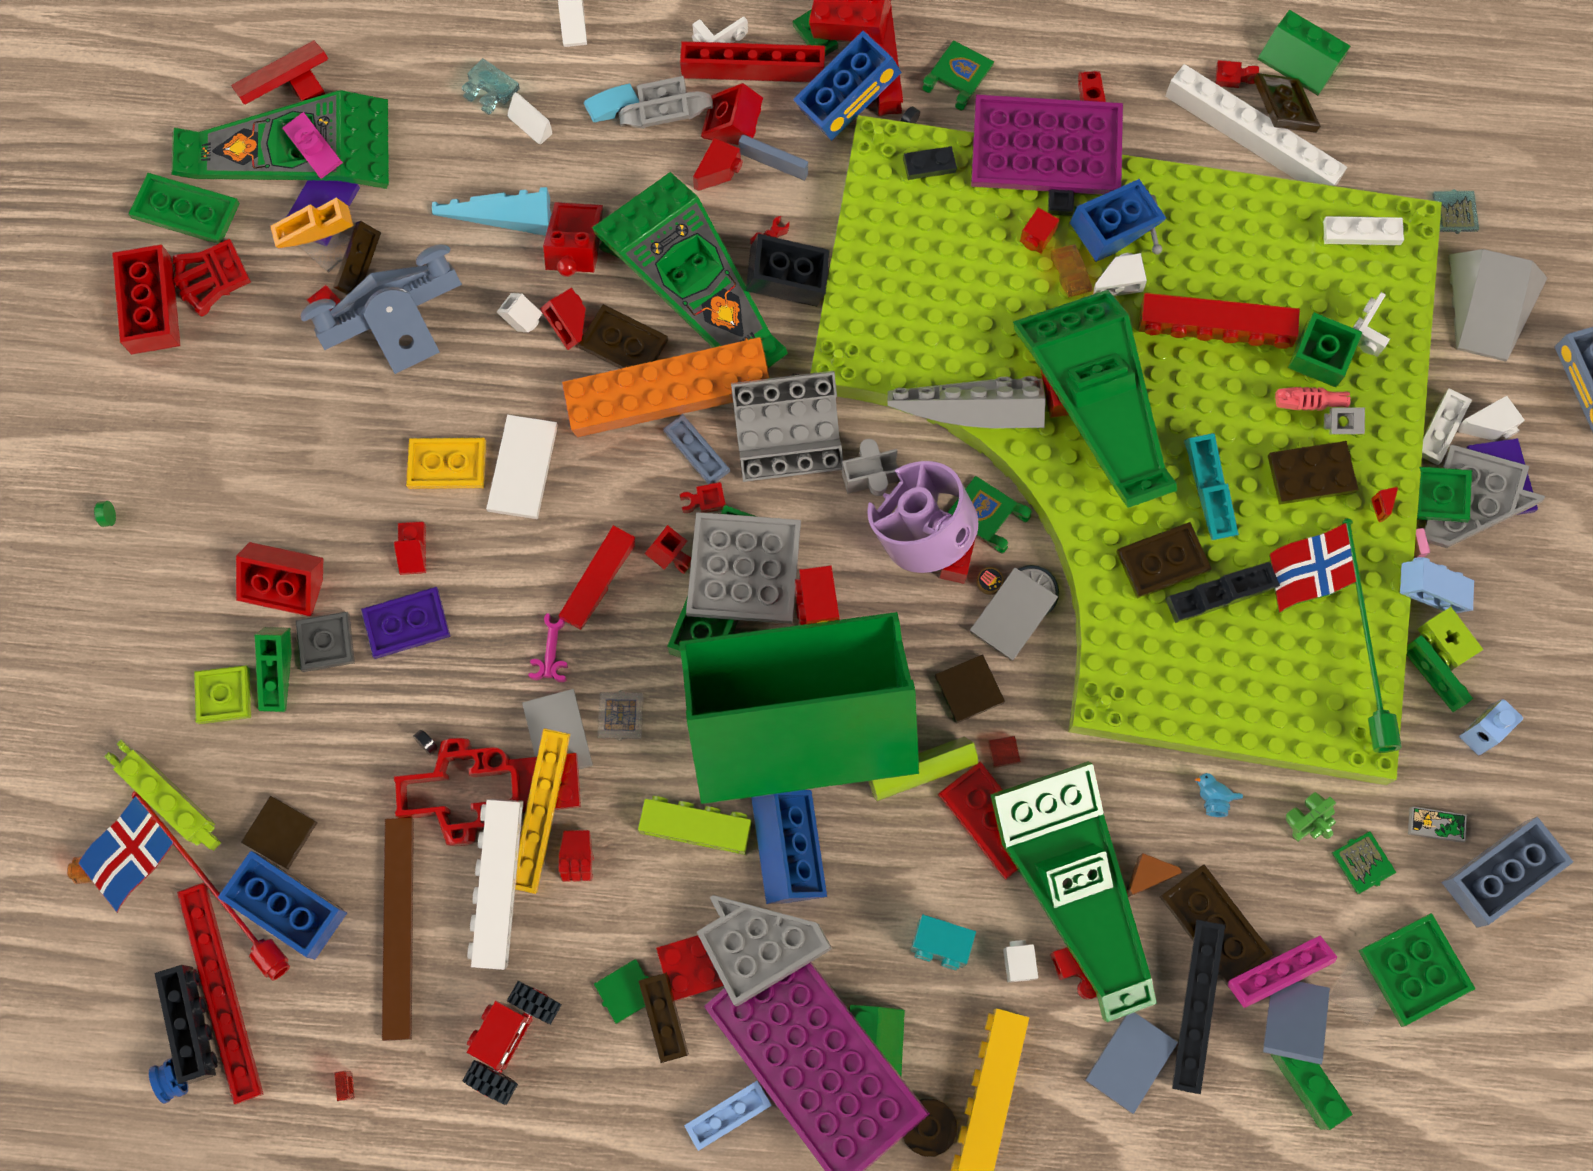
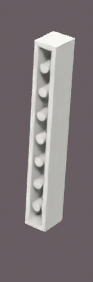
M1184 64L1170 81L1165 97L1295 180L1336 186L1345 173L1347 166L1290 130L1274 127L1268 116Z

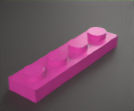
M1320 935L1229 980L1228 987L1241 1005L1246 1008L1335 963L1337 956Z

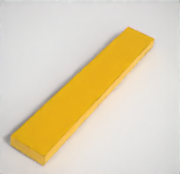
M543 728L520 836L515 890L533 894L538 892L571 733Z

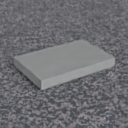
M1014 568L970 629V632L1013 661L1058 599V596L1017 568Z
M574 689L522 702L535 757L538 756L543 728L571 733L567 754L577 753L578 769L593 766Z

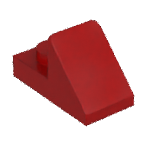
M424 521L398 523V541H394L399 574L426 573V524Z

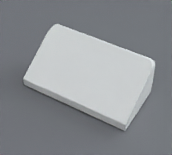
M515 92L508 110L509 119L538 144H542L552 135L550 121L521 95Z

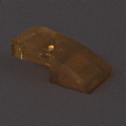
M1073 244L1051 250V259L1060 274L1059 281L1068 298L1091 292L1092 285L1076 245Z

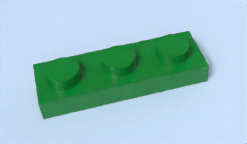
M1422 635L1407 645V657L1452 712H1455L1474 699L1469 694L1467 688L1452 673L1450 667L1443 662L1434 651L1432 645Z

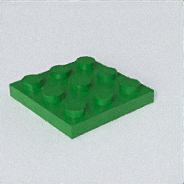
M1432 913L1358 950L1401 1027L1409 1025L1476 989Z

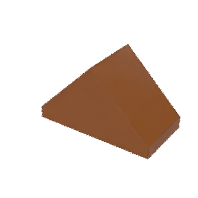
M1142 853L1137 858L1126 890L1128 897L1133 896L1181 874L1182 871L1180 867Z

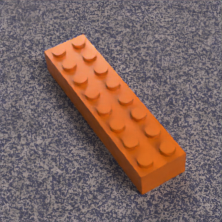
M759 337L562 382L571 430L578 438L733 403L731 383L770 379L763 344Z

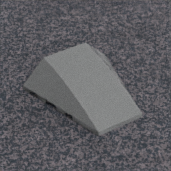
M1480 249L1450 254L1448 262L1451 265L1450 284L1453 285L1454 297L1452 298V307L1455 308L1456 350L1506 362L1547 280L1546 275L1532 260L1490 250Z

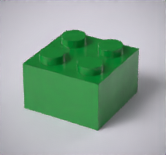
M1313 312L1304 326L1288 368L1336 388L1347 373L1363 332Z

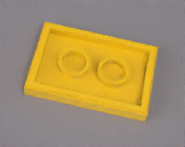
M409 438L407 488H484L486 439Z

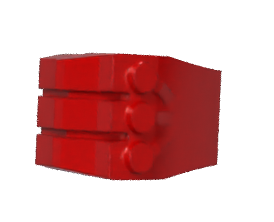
M590 830L563 831L559 852V873L562 881H592L594 855Z

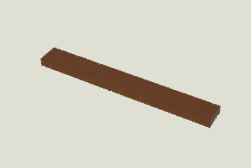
M412 817L385 819L382 1041L412 1040L414 819Z

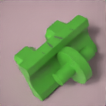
M1314 792L1305 800V806L1311 811L1306 816L1297 807L1286 814V821L1293 829L1292 836L1299 842L1309 833L1314 839L1320 835L1326 839L1331 838L1333 831L1330 827L1336 823L1331 816L1335 814L1333 806L1336 802L1331 797L1325 800L1318 793Z

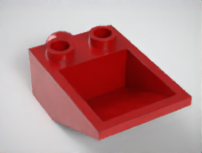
M554 203L543 244L545 270L558 271L564 277H570L575 272H595L600 239L595 235L592 227L602 221L603 205Z

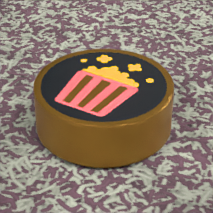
M985 568L977 577V587L982 593L987 595L996 594L1003 585V576L995 568Z

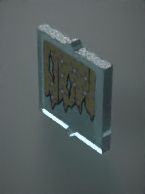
M1453 189L1452 191L1433 193V201L1442 202L1439 232H1455L1456 234L1460 232H1478L1479 224L1474 191H1456Z

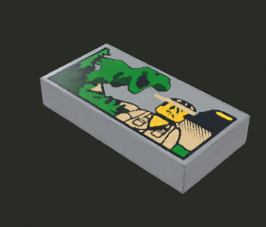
M1410 807L1408 835L1463 843L1466 840L1467 815Z

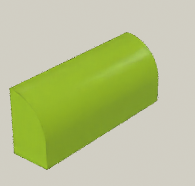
M964 736L918 753L919 774L868 781L874 799L880 801L978 764L974 742Z

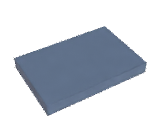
M1298 981L1270 995L1263 1052L1322 1065L1330 988Z
M1135 1012L1128 1014L1121 1021L1084 1081L1131 1114H1134L1178 1042Z

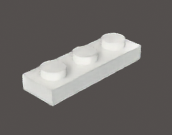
M1326 216L1323 221L1324 244L1401 245L1404 241L1403 218Z
M1448 388L1424 433L1422 458L1436 465L1442 462L1472 399Z

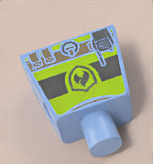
M1501 699L1492 703L1459 737L1479 756L1500 743L1524 718L1506 700ZM1479 732L1487 735L1485 740L1480 737Z

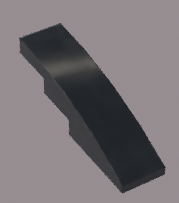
M1266 562L1224 575L1220 579L1197 585L1193 589L1170 595L1165 600L1174 622L1178 623L1278 588L1280 584L1271 563Z

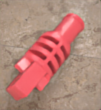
M1315 387L1278 389L1275 393L1276 406L1292 410L1309 409L1311 411H1322L1326 407L1348 408L1351 397H1347L1350 396L1348 391L1332 392L1320 387L1318 389Z

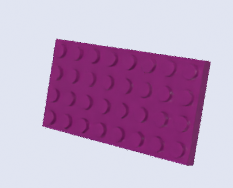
M812 962L739 1006L733 1005L725 988L704 1006L825 1171H865L929 1115V1112Z

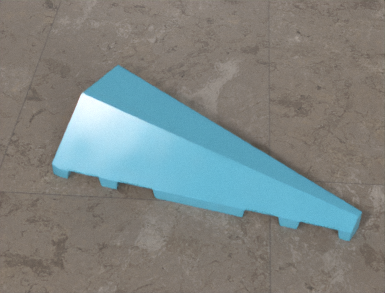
M541 187L537 193L528 194L527 190H520L519 195L497 193L474 196L470 198L469 202L459 203L458 199H452L450 204L432 202V214L546 236L551 218V199L548 188Z

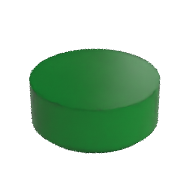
M110 501L96 503L94 507L96 522L101 527L113 526L116 521V512L113 504Z

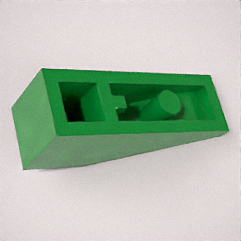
M264 627L254 635L258 710L285 712L287 709L292 655L291 629L286 627Z

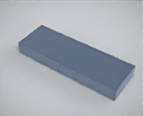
M746 135L741 136L739 140L741 155L801 180H806L808 176V161Z
M683 414L663 428L664 433L707 484L716 483L730 472L729 467Z

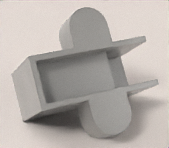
M865 439L861 442L860 457L842 461V476L847 494L869 489L873 495L882 496L886 493L888 484L900 481L895 472L898 468L896 463L897 449L880 453L877 443L872 439Z

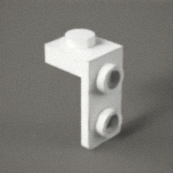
M745 17L740 18L716 35H713L701 20L692 24V39L694 42L733 43L740 41L748 33V22Z
M1382 292L1376 299L1371 297L1363 310L1367 313L1364 319L1359 317L1353 326L1354 329L1363 332L1357 346L1363 352L1375 355L1376 357L1379 356L1390 340L1368 327L1369 322L1386 295Z

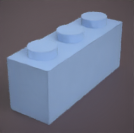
M1417 557L1411 562L1402 563L1400 594L1442 611L1449 607H1452L1456 613L1473 611L1474 580L1463 576L1461 572H1453L1447 569L1445 565L1432 563L1428 558Z

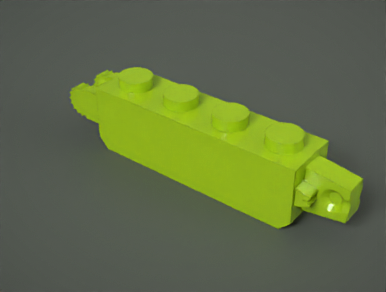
M120 740L117 745L127 756L122 761L110 752L104 756L115 767L113 770L187 841L194 843L196 846L202 842L208 849L214 851L222 843L212 833L215 829L214 821L148 758L133 750L123 740Z

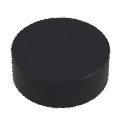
M913 106L909 107L900 121L916 124L920 116V110Z
M419 730L413 735L416 742L430 756L437 750V745L425 731Z

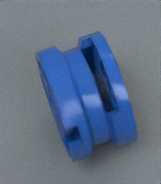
M172 1057L165 1060L163 1065L159 1067L157 1065L150 1067V1084L161 1103L166 1104L174 1096L181 1097L188 1093V1084L177 1083Z

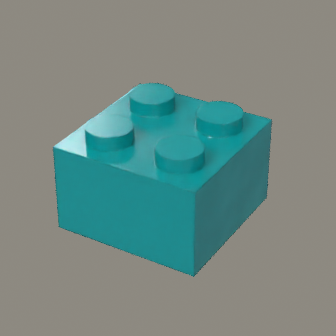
M922 914L918 921L910 951L915 953L914 958L926 962L936 959L942 961V967L957 971L959 967L963 968L968 963L976 931Z

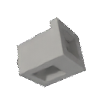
M1330 408V414L1324 415V429H1329V435L1365 434V408ZM1342 416L1346 417L1348 421L1344 427L1338 423L1339 418Z

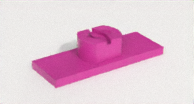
M304 112L283 127V130L321 179L343 163Z

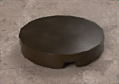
M920 1099L919 1101L929 1112V1115L908 1132L903 1139L913 1152L924 1157H936L946 1152L953 1145L957 1135V1121L945 1103L936 1099Z

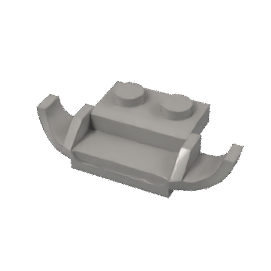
M684 76L637 85L639 103L627 105L620 110V127L630 125L635 128L645 129V127L684 119L690 120L699 115L704 109L714 108L712 97L708 93L699 91L687 93Z

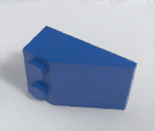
M1140 179L1077 206L1070 224L1097 262L1117 253L1164 222L1166 217Z

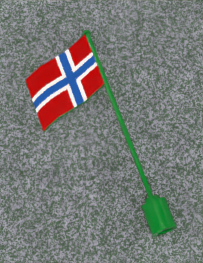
M1346 518L1343 520L1342 525L1326 533L1286 544L1270 553V563L1280 584L1278 588H1275L1278 613L1280 614L1296 604L1329 596L1352 584H1356L1378 711L1373 712V716L1368 718L1372 747L1376 753H1388L1402 748L1396 714L1390 713L1389 710H1383L1351 530L1353 521L1350 518Z

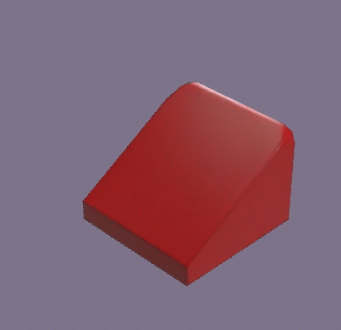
M1398 487L1380 490L1372 497L1371 501L1379 523L1391 515Z

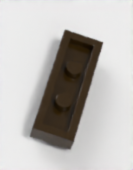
M362 221L356 222L333 288L348 295L366 278L381 235L380 231Z
M667 972L639 980L660 1063L688 1056L689 1052Z

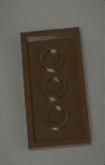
M1205 864L1160 896L1161 900L1192 941L1196 920L1225 925L1218 975L1227 987L1229 980L1261 965L1274 955Z

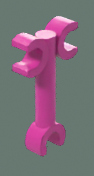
M546 613L544 622L548 627L544 664L539 659L530 660V664L532 666H539L540 670L537 673H529L528 676L532 680H540L544 677L554 678L558 682H566V676L558 675L557 671L560 668H568V664L564 661L555 663L558 631L563 628L565 621L559 618L556 624L550 623L551 615Z

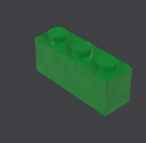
M1271 1054V1057L1320 1130H1331L1353 1115L1319 1064Z

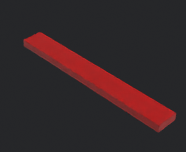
M200 883L178 891L177 894L234 1105L264 1095L209 891L205 883Z

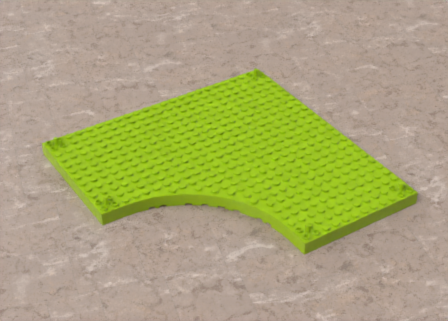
M858 115L810 372L811 374L834 371L837 397L890 407L888 406V391L896 388L910 389L994 380L998 377L1022 379L1026 376H1034L1042 379L1040 367L1015 332L1013 321L1093 295L1095 283L1115 257H1119L1124 253H1141L1147 279L1144 291L1114 297L1129 314L1165 468L1177 482V491L1127 508L1071 417L1066 415L1050 418L1046 395L1044 428H982L927 419L928 422L934 425L936 423L948 429V432L977 450L980 454L983 453L993 462L995 467L1006 477H1009L1017 486V490L1039 515L1038 518L1055 545V550L1068 586H1070L1071 601L1076 617V671L1068 732L1381 785H1388L1396 781L1399 750L1388 753H1376L1372 747L1368 718L1373 716V712L1378 711L1356 584H1352L1329 596L1296 604L1280 614L1278 613L1275 589H1272L1238 603L1178 623L1174 622L1165 599L1170 595L1193 589L1197 585L1220 579L1224 575L1270 562L1269 555L1274 550L1292 542L1326 533L1342 525L1344 519L1350 518L1353 521L1351 530L1383 710H1389L1390 713L1396 714L1400 733L1411 602L1410 597L1400 594L1402 563L1413 561L1415 551L1421 474L1419 467H1421L1442 202L1122 154L1121 187L1140 179L1149 194L1156 196L1157 205L1166 217L1164 222L1155 227L1158 244L1161 245L1162 252L1160 254L1152 252L1154 245L1151 232L1148 231L1117 253L1096 262L1071 226L1070 221L1077 206L1103 194L1074 193L1073 215H1053L1060 219L1055 234L1040 254L1037 251L1027 249L1020 242L1022 230L1038 207L1046 212L1048 211V191L971 187L974 132ZM952 146L957 166L956 173L912 180L907 179L903 161L904 153ZM1326 216L1403 218L1404 241L1401 245L1324 244L1323 221ZM1381 292L1386 294L1368 324L1369 328L1390 339L1378 357L1363 352L1357 346L1347 373L1336 388L1288 368L1304 326L1313 312L1353 328L1359 317L1364 319L1367 313L1363 310L1371 297L1376 299ZM1144 293L1300 308L1298 338L1293 347L1280 349L1274 345L1252 346L1245 342L1225 343L1222 340L1216 339L1202 341L1196 337L1185 336L1183 338H1175L1167 334L1148 335L1145 332H1139L1141 303ZM1292 387H1315L1317 389L1320 387L1332 392L1348 391L1350 396L1347 397H1351L1348 408H1365V434L1329 435V429H1324V415L1330 414V408L1339 407H1326L1322 411L1279 408L1276 406L1275 393L1278 389ZM1340 417L1338 420L1339 425L1343 427L1347 425V418ZM1215 433L1224 481L1229 486L1238 535L1211 540L1184 442L1188 438ZM1347 441L1359 489L1356 493L1279 505L1268 461V454L1270 452ZM1398 487L1391 515L1379 523L1371 501L1372 497L1380 490ZM1191 522L1212 570L1137 599L1118 557L1117 549Z

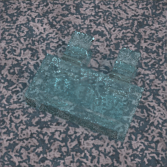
M482 58L467 73L469 81L461 88L466 92L463 97L470 102L477 97L481 88L486 91L487 94L479 102L484 105L481 110L490 115L495 110L498 101L505 105L513 97V94L518 92L520 86L518 82Z

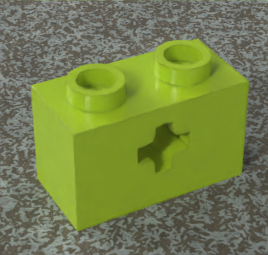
M1452 607L1444 610L1417 629L1420 636L1422 635L1432 645L1434 651L1450 667L1451 671L1484 650Z

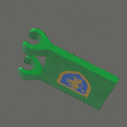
M953 40L933 70L924 78L922 90L931 93L937 81H941L960 91L956 98L955 108L963 111L973 93L994 65V61Z
M975 476L965 490L978 515L979 524L976 536L987 542L997 552L1003 554L1008 549V541L996 535L997 531L1011 513L1021 521L1028 522L1031 518L1032 510ZM959 498L948 511L949 514H954Z

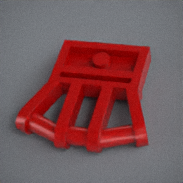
M231 239L201 252L173 256V264L175 265L173 281L176 287H179L181 290L180 296L182 300L194 307L195 312L201 317L207 315L211 306L223 295H231L230 292L251 283ZM205 262L186 271V265L189 263ZM210 272L211 277L189 286L190 281ZM215 287L202 301L196 297V295Z

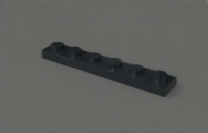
M1196 920L1172 1089L1201 1095L1225 925Z

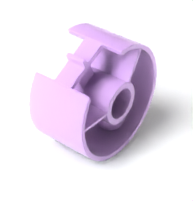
M933 461L913 462L897 468L895 472L900 482L890 494H883L885 501L878 510L874 504L870 502L868 504V520L871 528L891 560L902 569L917 573H927L950 566L969 550L976 538L979 524L976 509L960 478L948 466ZM939 493L959 497L958 505L953 515L939 509L937 505Z

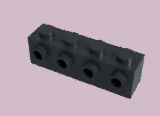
M178 965L154 973L177 1083L191 1084L216 1076L215 1068L218 1067L216 1054L213 1051L211 1052L209 1041L212 1039V1033L209 1025L205 1024L203 1013L206 1012V1006L203 998L199 997L197 986L200 985V978L198 972L192 966Z

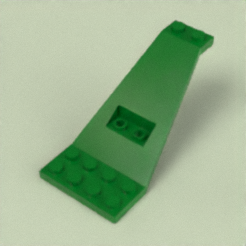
M1107 289L1013 321L1015 332L1036 360L1126 507L1139 505L1177 491V482L1165 468L1129 314Z

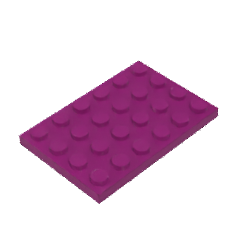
M976 95L971 187L1036 191L1057 189L1073 190L1074 193L1103 195L1120 188L1122 179L1123 103Z

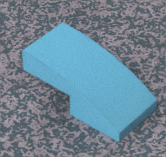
M631 84L605 90L584 101V105L593 123L615 119L616 113L620 112L622 108L639 103V99Z

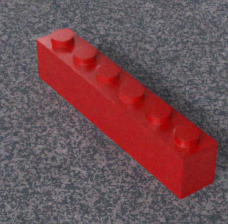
M681 41V74L686 79L811 82L825 68V46Z
M1144 293L1140 310L1139 332H1145L1148 335L1167 334L1175 338H1183L1185 336L1196 337L1202 341L1216 339L1222 340L1225 343L1245 342L1252 346L1274 345L1276 348L1285 349L1293 347L1298 338L1300 308Z

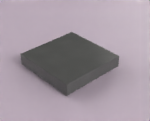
M348 612L296 620L300 669L302 672L355 664L350 614Z

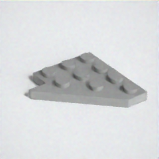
M1451 444L1443 468L1472 470L1470 521L1465 523L1427 520L1424 527L1427 541L1430 544L1448 548L1542 503L1545 496L1523 490L1529 466Z
M712 895L710 899L720 918L697 931L734 1006H739L833 949L820 924L715 895Z

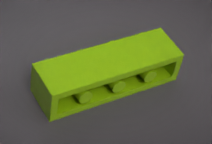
M652 796V800L646 798L644 800L638 831L642 835L745 855L752 822L743 813L731 812V815L721 814V810L718 808L705 806V809L701 810L694 808V804L679 801L678 805L668 803L667 798Z

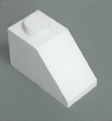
M1124 253L1119 257H1115L1095 283L1093 294L1107 289L1113 296L1143 292L1147 279L1141 253Z
M1505 396L1466 418L1457 430L1460 433L1496 441L1503 436L1505 439H1508L1518 433L1520 430L1517 427L1525 420L1508 396Z

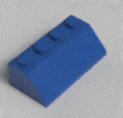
M812 790L751 797L766 904L792 903L827 897Z

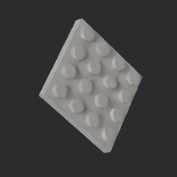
M696 512L686 615L793 624L801 520Z

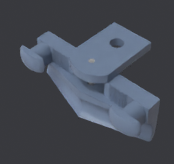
M439 244L425 249L416 259L418 267L370 273L336 306V303L331 299H321L309 304L303 309L301 320H312L315 326L314 331L324 350L371 329L394 374L440 353L417 306L462 285L453 266L447 262L444 256L451 251V248L447 245ZM403 335H410L412 337V342L408 346L399 344V339Z

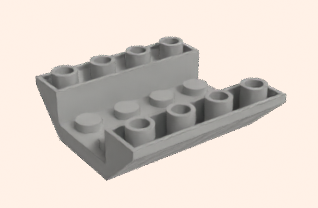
M834 371L731 383L743 482L842 470L843 454L839 438Z

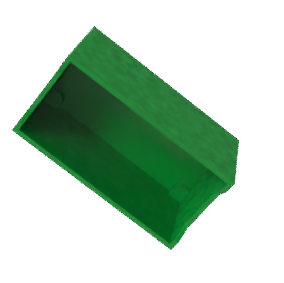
M898 612L679 641L686 700V719L701 804L919 774L916 692L902 642Z

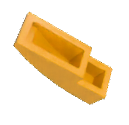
M335 198L318 208L311 204L271 225V231L275 247L284 248L327 238L352 227L353 222L348 205Z

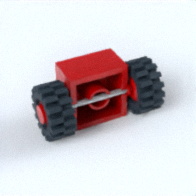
M517 981L507 1002L525 1012L521 1013L505 1003L495 1001L493 1005L489 1004L481 1017L484 1021L480 1029H475L467 1041V1045L470 1047L466 1053L488 1065L473 1060L462 1081L472 1087V1089L504 1105L508 1104L518 1083L502 1074V1072L507 1068L533 1020L532 1016L551 1025L562 1005L548 997L547 994L520 981Z

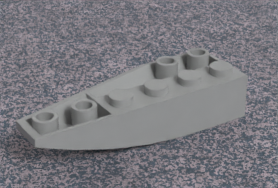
M1026 376L1022 379L998 377L994 380L910 389L896 388L888 391V406L939 422L982 428H1044L1045 395L1042 379L1034 376Z

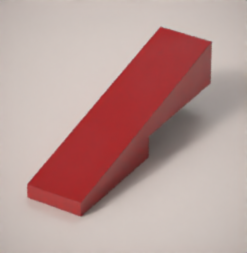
M614 525L612 526L559 614L561 620L582 630L607 593L608 585L634 549L635 536Z

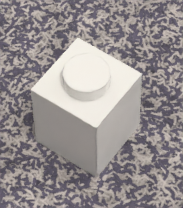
M510 293L497 311L518 332L532 331L538 325V319L543 314L520 293Z
M1026 940L1009 942L1010 947L1003 949L1007 982L1038 979L1034 944L1026 945Z

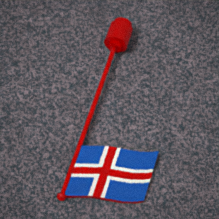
M136 791L132 793L133 800L121 816L90 845L78 863L116 913H118L130 893L157 868L173 845L217 898L220 894L148 803ZM217 898L254 944L251 947L252 952L249 958L261 973L272 981L283 976L289 970L290 965L287 963L288 958L273 939H261L258 941L232 907Z

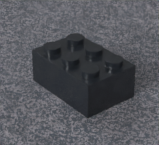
M758 234L750 247L746 291L817 307L826 294L830 250Z

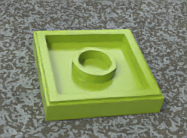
M247 665L194 671L195 721L197 724L251 718L250 669Z

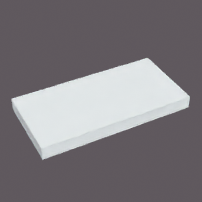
M507 415L486 508L488 512L538 519L558 427L557 422Z

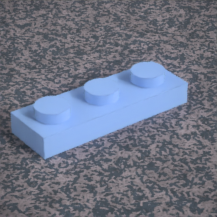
M757 1080L684 1126L699 1151L772 1105Z

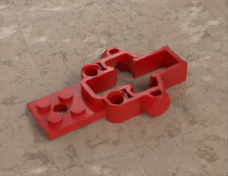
M450 738L441 741L433 773L394 776L396 817L420 818L437 816L446 845L466 846L475 843L477 831L484 830L485 821H481L480 816L482 804H486V802L471 803V811L478 814L476 821L451 824L447 816L451 814V809L446 806L408 810L407 785L449 780V775L446 774L449 762L455 761V758L462 760L473 759L475 764L472 768H469V776L471 777L511 773L512 798L509 800L523 801L522 813H525L537 757L510 759L499 748L472 749L469 739ZM568 753L566 755L555 810L581 807L577 753ZM496 755H501V765L495 768L491 767L492 758Z

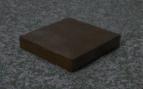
M983 654L935 674V679L956 724L1005 703L1004 697Z
M270 796L241 843L289 870L318 822Z

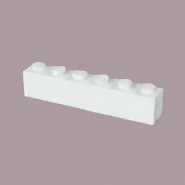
M487 799L486 804H482L480 818L481 821H485L484 832H480L478 837V848H482L481 859H477L475 875L480 877L479 887H475L473 892V904H477L476 915H472L470 922V931L474 932V941L469 943L467 958L472 960L471 967L505 970L508 966L523 801Z

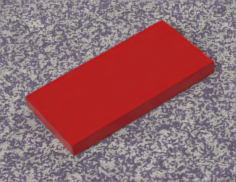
M313 40L235 82L231 86L242 103L246 105L320 65L329 58L325 51Z
M980 761L939 792L938 796L1006 880L1018 869L1002 845L990 795L1003 789Z

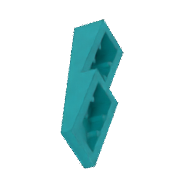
M1215 433L1184 440L1211 540L1238 535L1229 486L1224 481Z

